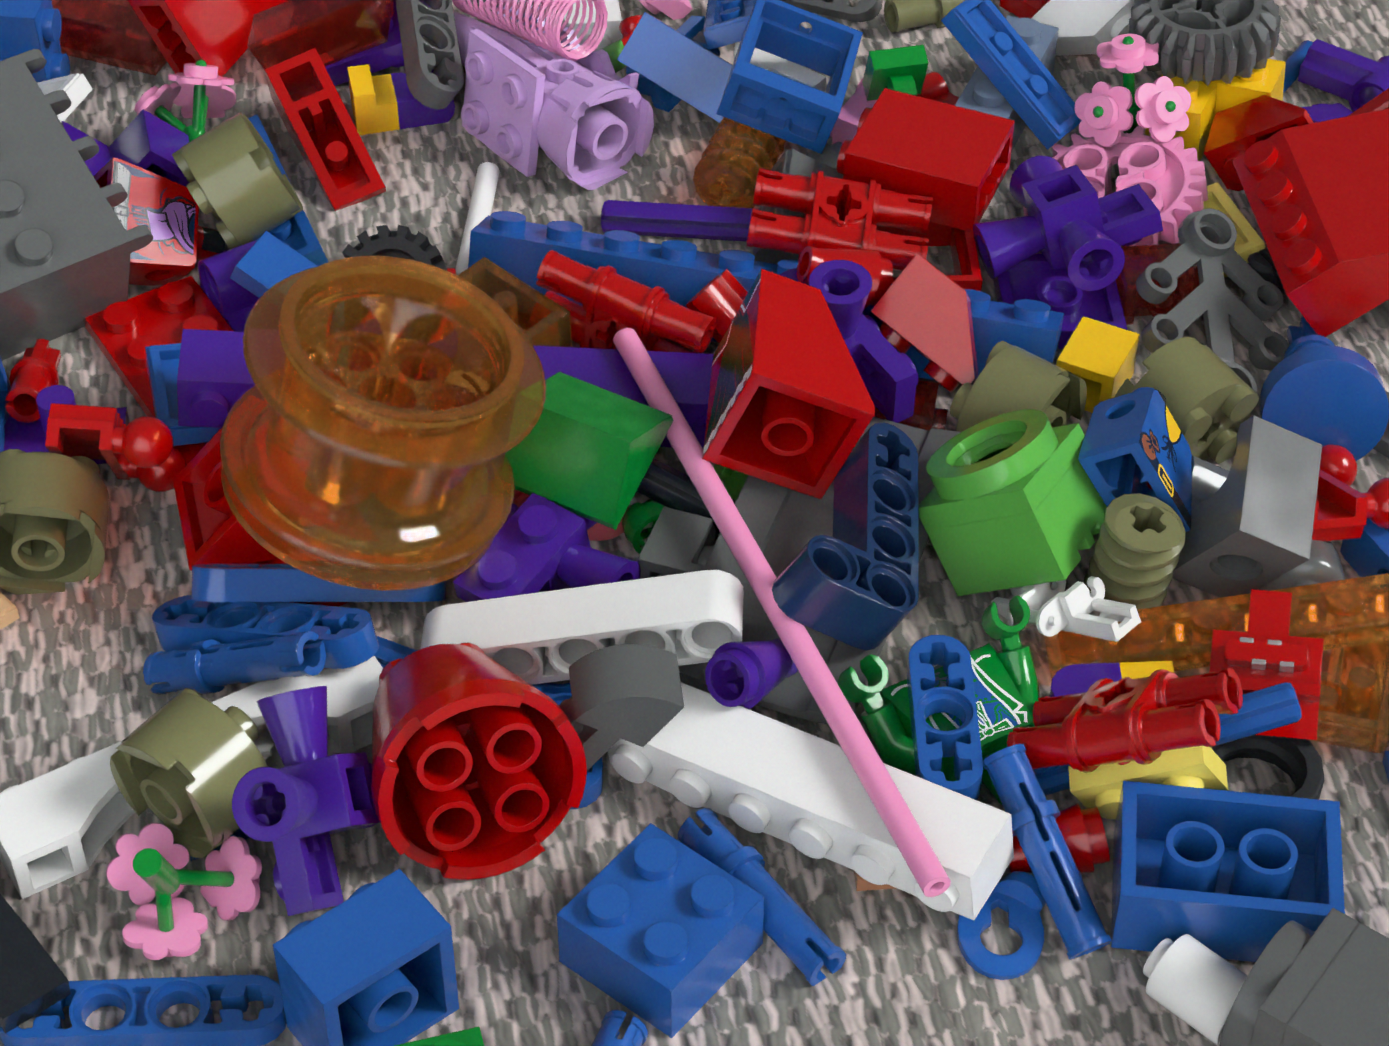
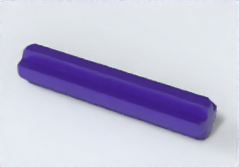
M607 200L601 209V228L604 233L611 230H623L643 236L747 242L752 208Z

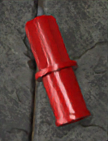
M37 339L34 347L26 348L23 358L18 360L11 369L9 377L11 389L5 401L9 402L5 407L8 414L17 421L29 423L40 419L36 402L37 395L44 388L59 384L57 369L61 353L60 350L50 348L49 340Z

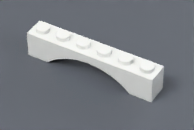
M373 656L366 662L344 669L323 668L318 675L285 677L276 680L260 681L212 703L223 711L230 706L238 707L252 719L259 731V738L254 744L262 756L270 755V749L275 744L256 701L284 692L327 686L328 755L352 753L372 744L373 704L380 686L379 675L383 667L376 657ZM122 741L88 756L74 759L67 765L20 785L9 787L0 793V860L21 899L89 870L105 843L130 816L136 813L120 792L110 768V757L118 751L115 748Z

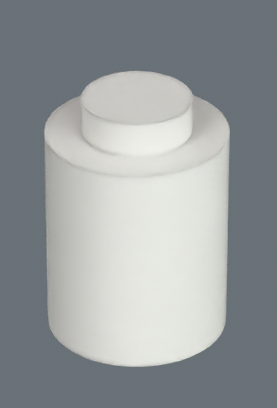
M1189 934L1181 936L1175 942L1169 938L1164 939L1152 951L1143 968V974L1149 977L1146 985V994L1217 1046H1220L1225 1022L1247 975Z

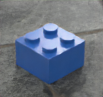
M650 823L557 913L559 962L667 1036L673 1038L763 944L764 896Z
M400 868L376 883H368L361 886L348 900L314 920L304 921L296 925L284 938L272 944L287 1028L302 1046H395L404 1044L459 1009L451 925Z

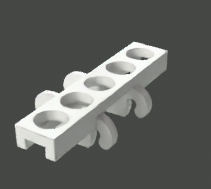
M1094 576L1088 578L1087 586L1084 582L1077 581L1066 591V580L1052 582L1051 587L1049 582L1010 588L1012 596L1008 599L996 597L991 601L996 603L998 613L1008 619L1009 625L1013 626L1009 601L1014 596L1022 597L1029 606L1030 619L1021 631L1026 630L1031 625H1036L1040 634L1049 637L1058 634L1060 631H1066L1118 642L1141 623L1135 605L1104 599V583L1099 577Z

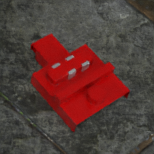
M1251 589L1248 631L1238 632L1213 629L1209 673L1221 671L1224 668H1232L1240 679L1243 694L1284 682L1291 683L1300 703L1302 718L1296 723L1255 735L1316 740L1317 742L1324 639L1289 636L1292 592Z

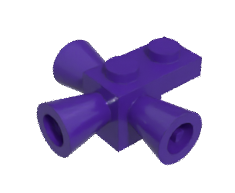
M1049 156L1031 157L1022 162L1012 174L1010 180L1011 195L1016 202L1027 209L1028 216L973 224L976 246L982 263L991 279H995L1041 251L1053 270L1066 266L1072 284L1084 291L1103 289L1119 277L1125 263V255L1121 246L1133 245L1144 237L1163 231L1160 211L1139 184L1098 198L1096 190L1077 165L1063 169L1056 159Z
M831 260L818 265L811 272L809 284L806 285L822 291L874 405L889 421L896 423L913 416L915 392L918 385V373L915 365L906 354L899 353L888 342L871 316L862 314L872 288L871 275L863 266L848 260ZM797 268L780 274L781 276L798 281Z
M482 475L470 479L460 489L449 511L448 525L452 532L487 543L453 581L457 597L465 602L640 579L641 567L637 561L591 548L587 530L597 524V522L572 513L535 493H532L518 507Z
M318 686L284 692L256 701L284 767L279 769L259 767L249 771L237 783L232 797V811L239 828L252 839L263 842L273 841L276 856L273 879L278 895L285 901L288 916L336 907L344 902L330 834L351 829H365L373 827L380 822L372 800V764L368 762L366 752L328 756L327 686Z

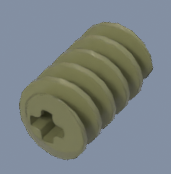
M1141 493L1124 494L1113 499L1106 508L1104 522L1100 526L1099 538L1095 542L1094 555L1089 561V569L1084 577V584L1087 586V580L1091 576L1099 577L1105 586L1104 599L1135 605L1141 623L1136 627L1154 622L1161 612L1162 603L1167 595V588L1172 581L1173 571L1178 564L1179 554L1185 544L1186 531L1179 515L1171 506L1158 498Z

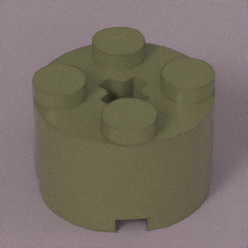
M242 112L226 119L172 154L178 167L190 182L187 188L193 199L205 215L212 212L219 221L215 225L230 249L257 240L265 231L270 232L303 210V206L286 175H282L273 160L275 157L256 128Z
M1182 337L1173 340L1154 351L1142 362L1149 371L1136 385L1127 378L1116 393L1115 397L1132 393L1134 390L1142 387L1159 390L1165 396L1166 406L1187 440L1192 456L1202 460L1211 457L1217 464L1235 456L1237 433L1240 424L1249 418L1259 401L1258 394L1208 346L1203 343L1201 344L1193 337Z
M1000 341L991 350L985 368L974 384L967 382L959 388L953 398L950 415L958 419L956 431L960 432L992 417L1024 409H1035L1044 412L1052 428L1068 424L1070 416L1081 420L1086 405L1087 386L1083 379L1073 375L1071 372L1018 346Z
M8 449L0 453V588L16 595L65 592V582H78L89 576V584L99 575L105 560L109 493L105 483L99 476V466L95 461L84 456L69 457L51 452L26 453L19 449Z
M188 688L175 695L128 735L115 748L118 751L110 757V768L114 780L123 797L139 816L149 808L170 829L173 834V844L183 845L188 850L189 856L195 858L207 856L239 829L232 811V797L239 780L249 771L269 766L254 744L259 738V731L255 723L244 711L235 706H230L223 711Z

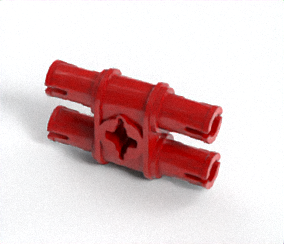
M759 167L752 205L804 213V218L775 214L752 208L746 247L798 254V260L806 246L821 249H874L879 251L882 258L889 259L892 262L893 270L903 271L917 253L923 258H927L929 238L893 234L876 230L877 226L905 229L906 231L926 235L931 217L933 197L910 195L881 189V183H876L875 179H870L869 183L825 176L822 170H818L817 173L811 172L809 177L786 174Z
M550 250L542 260L537 273L538 280L536 285L550 291L545 293L537 307L534 325L579 343L580 348L617 349L613 338L619 330L624 328H632L636 331L646 351L704 353L713 337L716 325H714L716 323L715 317L696 310L694 311L670 300L669 294L665 292L663 287L657 285L651 288L617 274L616 269L610 265L600 266L598 269H595L559 254L557 251ZM556 293H559V294H562V295H564V296H566V297H569V298L573 299L574 301L581 303L582 305L577 304V303H575V302H573V301H570V300H568L567 298H565V297H563V296H560V295H558V294H556ZM665 339H669V340H671V341H673V342H676V343L682 345L683 347H686V348H688V349H690V350H693V351H689V350H687V349H684V348H682V347H679V346L675 345L674 343L669 342V341H667V340H665Z
M1232 668L1178 677L1173 672L1160 669L1154 671L1149 677L1137 679L1125 677L1116 682L1108 678L1099 679L1089 687L1087 692L1055 697H1039V701H1035L1033 707L1035 726L1013 728V732H1010L1008 735L1007 747L1024 744L1026 748L1025 753L1033 769L1069 764L1073 769L1088 773L1093 772L1100 765L1114 763L1125 765L1131 761H1136L1137 764L1141 765L1151 764L1160 757L1162 751L1197 746H1215L1216 742L1220 739L1221 732L1219 714L1239 713L1238 710L1242 708L1243 691L1237 673Z

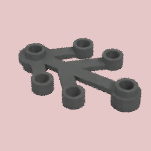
M1211 208L1193 212L1179 226L1178 238L1181 246L1161 263L1155 262L1148 265L1137 278L1136 289L1139 295L1147 302L1160 304L1176 289L1178 284L1177 278L1195 264H1197L1199 286L1170 312L1156 315L1144 327L1141 334L1143 344L1153 353L1163 345L1182 338L1184 331L1203 315L1207 346L1257 393L1256 381L1252 374L1242 365L1235 363L1230 324L1251 344L1248 354L1252 364L1258 369L1272 370L1278 362L1284 359L1289 343L1282 335L1271 331L1262 321L1269 320L1282 307L1283 295L1275 284L1265 281L1234 250L1237 231L1234 223L1226 214ZM1224 273L1245 292L1242 301L1225 285ZM1152 279L1158 281L1161 287H1158L1156 284H1154ZM1258 297L1262 298L1267 305L1262 303ZM1157 330L1162 331L1168 339L1163 338ZM1265 347L1268 348L1276 357L1270 355L1266 351Z

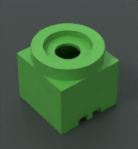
M1024 409L1012 411L984 420L962 431L943 444L931 456L926 470L934 488L920 502L919 518L957 596L1066 580L1082 559L1078 550L1090 549L1095 543L1093 535L1099 533L1100 526L1104 522L1107 506L1078 460L1085 437L1079 423L1052 428L1047 415L1040 410Z

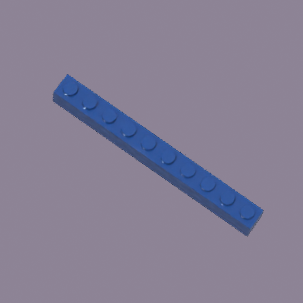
M498 211L492 213L491 216L488 215L471 230L466 298L537 310L542 297L547 291H550L536 285L539 267L550 250L557 251L559 254L595 269H598L600 266L610 265L616 269L617 274L651 288L657 285L663 287L665 292L669 294L670 300L684 307L711 280L726 269L749 292L761 269L780 275L787 270L797 268L799 260L786 259L773 264L755 261L753 254L742 250H723L719 254L697 251L695 244L683 240H667L662 242L661 245L639 241L640 236L629 231L611 230L602 235L584 232L580 224L571 221H552L547 225L526 222V216L517 212ZM964 289L971 302L978 376L985 368L991 350L1000 341L1018 346L1056 365L1064 313L1050 311L1051 307L1048 304L1037 300L1021 299L1015 301L1014 304L991 301L990 295L985 292ZM556 293V294H558V295H560V296H563V297L567 298V299L570 300V301H573V302H575V303H577V304L582 305L581 303L576 302V301H574L573 299H571V298H569V297H566V296H564V295H562V294ZM869 305L863 310L862 314L871 316L880 327L882 322L871 313L874 306ZM712 337L711 341L717 342L716 339ZM911 346L905 354L915 365L918 377L934 380L923 371L930 361Z

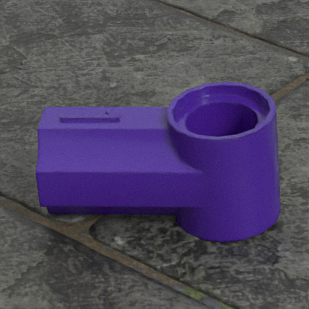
M1316 39L1308 48L1306 57L1300 66L1298 81L1349 100L1351 110L1354 112L1389 88V56H1384L1374 61Z

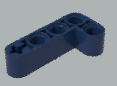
M885 422L875 423L857 442L834 479L832 537L817 535L809 540L775 579L772 586L775 602L789 618L862 650H873L878 647L915 608L919 598L918 452L913 441L902 430Z

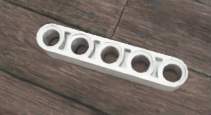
M703 570L447 604L436 607L427 614L424 621L420 649L438 644L472 643L481 648L485 655L531 685L570 680L569 667L574 662L596 650L621 644H643L677 654L678 666L709 662L714 652L721 645L729 642H742L743 585L738 578L730 573L721 570Z

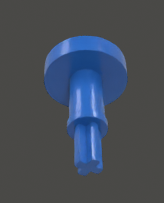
M1301 317L1300 326H1288L1287 339L1289 347L1285 352L1284 359L1272 369L1262 386L1259 398L1261 418L1320 443L1322 446L1334 444L1345 447L1353 454L1357 461L1377 445L1388 424L1389 402L1383 381L1377 369L1368 359L1353 350L1335 346L1328 338L1317 335L1306 319Z

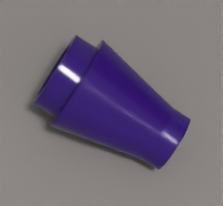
M780 638L771 641L729 642L721 645L707 663L705 681L710 694L718 703L727 707L742 706L750 709L757 705L782 681L796 674L798 669Z

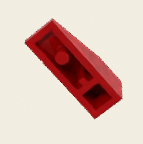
M316 48L264 69L271 99L288 133L334 211L386 192V187Z

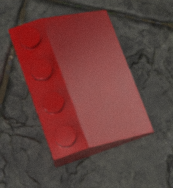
M1389 108L1281 129L1269 138L1254 143L1245 153L1232 160L1286 295L1317 335L1327 337L1389 300Z

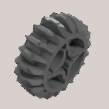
M1134 0V6L1131 8V18L1129 19L1128 34L1140 35L1146 39L1145 42L1151 45L1158 42L1159 61L1155 65L1146 66L1148 71H1162L1163 76L1170 79L1174 77L1183 78L1185 85L1192 80L1203 81L1207 86L1214 80H1221L1226 84H1231L1234 76L1249 78L1253 69L1266 67L1267 59L1274 56L1275 47L1278 45L1281 16L1279 15V6L1274 3V0Z

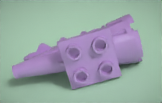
M453 10L461 64L466 70L464 104L461 109L462 126L469 134L474 135L500 158L526 177L536 175L538 148L540 147L568 179L587 190H595L628 173L620 169V167L626 165L634 153L641 157L643 156L653 134L654 113L649 101L644 99L637 90L639 73H631L621 78L615 73L609 55L603 49L592 52L584 59L577 61L568 60L556 55L554 52L536 46L534 43L523 40L514 34L503 31L496 26H489ZM569 27L563 29V31L560 34V37L567 31ZM572 29L569 35L564 40H562L561 43L569 39L575 31ZM577 36L574 38L573 41H571V42H570L569 44H567L565 47L570 46L572 43H574L576 40H578V39H577ZM578 44L577 46H575V47H574L573 49H571V50H574V49L578 48V47L580 46V44Z

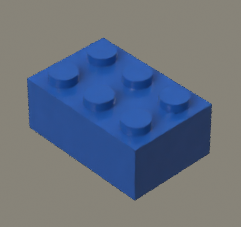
M1123 781L1113 841L1111 948L1152 952L1166 938L1175 942L1181 936L1189 934L1223 959L1256 962L1274 935L1287 922L1294 920L1315 932L1332 908L1345 914L1340 801Z

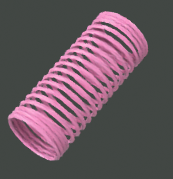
M452 0L453 4L461 12L573 61L584 59L595 51L602 41L607 28L608 12L604 0H587L589 19L578 40L568 47L565 46L574 40L584 23L587 6L586 0H581L583 4L582 17L577 29L563 43L561 41L569 35L576 24L580 0H534V2L533 0H527L526 4L525 0H519V2L518 0H486L484 3L483 0H479V6L477 0H473V4L471 0H467V2L466 0ZM593 1L596 9V18L591 34L582 45L571 50L582 41L589 30L593 17ZM576 2V10L572 23L567 29V31L560 37L561 32L569 22L573 10V4ZM567 13V16H566V18H565V21H564V23L562 24L563 19H564V16H565V14Z

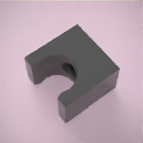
M1253 415L1240 424L1237 433V449L1230 471L1192 456L1191 530L1185 532V544L1179 554L1178 564L1173 571V579L1219 598L1238 601L1251 594V589L1258 590L1265 584L1310 560L1322 444Z

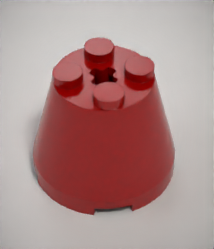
M472 643L433 645L415 651L404 659H396L389 662L379 675L380 686L373 704L371 789L375 812L393 848L400 856L405 854L422 865L440 870L443 878L460 880L496 876L520 867L544 852L545 849L542 842L558 827L571 807H579L587 776L583 745L576 730L560 706L549 696L485 655L481 648Z

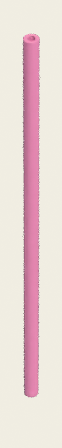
M632 328L619 330L613 338L617 350L648 405L672 415L674 421L666 437L922 892L927 897H935L942 894L949 888L951 881L807 629L804 625L789 618L775 602L772 586L777 578L711 462L702 459V446L636 331Z

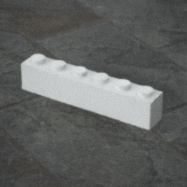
M682 682L684 708L644 747L619 739L607 751L610 764L615 771L630 782L639 784L647 781L672 793L687 806L711 808L714 812L731 818L737 825L749 832L767 833L793 844L797 850L808 857L815 859L824 857L854 870L860 877L876 885L888 884L918 897L925 905L941 912L952 911L973 921L1014 858L1012 818L1010 813L884 764L951 881L949 888L942 894L935 897L925 896L841 746L742 706H724L718 703L711 694Z

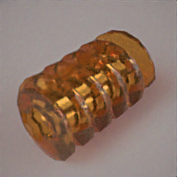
M723 117L694 169L693 182L696 192L708 206L754 208L755 206L752 204L758 168L771 170L779 160V156L784 152L786 140Z

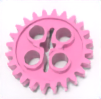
M1138 125L1132 133L1121 131L1119 141L1111 147L1100 146L1096 143L1094 137L1085 140L1076 133L1071 134V146L1066 147L1057 143L1052 146V158L1056 159L1063 169L1077 165L1096 190L1098 198L1112 193V166L1118 164L1119 176L1116 179V192L1139 184L1158 208L1163 231L1144 237L1133 245L1121 246L1126 257L1131 262L1136 261L1137 250L1145 248L1154 255L1159 254L1158 242L1160 240L1175 245L1179 243L1178 229L1182 221L1189 214L1203 210V202L1208 200L1204 162L1198 161L1195 148L1184 149L1182 137L1160 143L1151 136L1145 135V128H1141ZM1023 207L1024 216H1028L1027 209Z

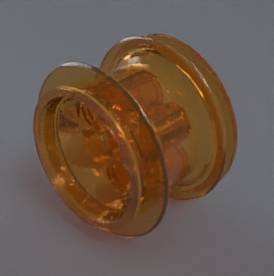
M390 256L343 258L295 273L268 289L257 300L250 311L243 335V354L247 369L255 385L243 393L232 406L225 419L220 439L221 482L226 500L236 519L262 547L285 563L317 578L344 586L370 590L417 589L449 580L472 567L490 548L511 511L515 483L513 470L510 462L505 458V453L517 446L530 434L542 414L546 399L544 370L540 358L526 335L510 319L498 303L475 285L441 268L405 258Z

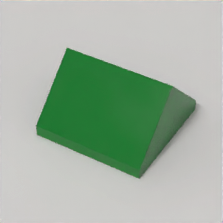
M558 372L516 397L500 480L505 486L528 495L535 493L572 513L616 530L674 420L670 414Z

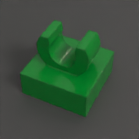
M924 45L869 51L862 81L867 101L877 100L884 88L915 96L921 94L929 64Z

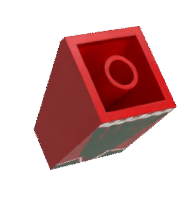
M761 269L713 355L702 459L822 499L874 417L875 405L822 291Z

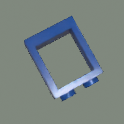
M756 0L742 35L716 114L822 154L840 114L863 32L780 0ZM808 22L812 27L804 28L801 23ZM754 49L763 50L830 76L826 92L750 64Z

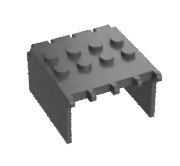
M32 49L0 61V357L2 361L24 352L28 347H34L37 339L51 341L85 327V317L105 310L106 307L113 303L127 301L131 253L146 247L153 240V235L146 225L125 230L113 207L120 205L126 200L127 192L121 183H113L100 188L84 162L99 152V146L94 138L86 136L72 141L58 119L57 115L65 112L71 106L72 102L64 90H57L44 95L32 76L33 73L43 69L47 63L39 49Z

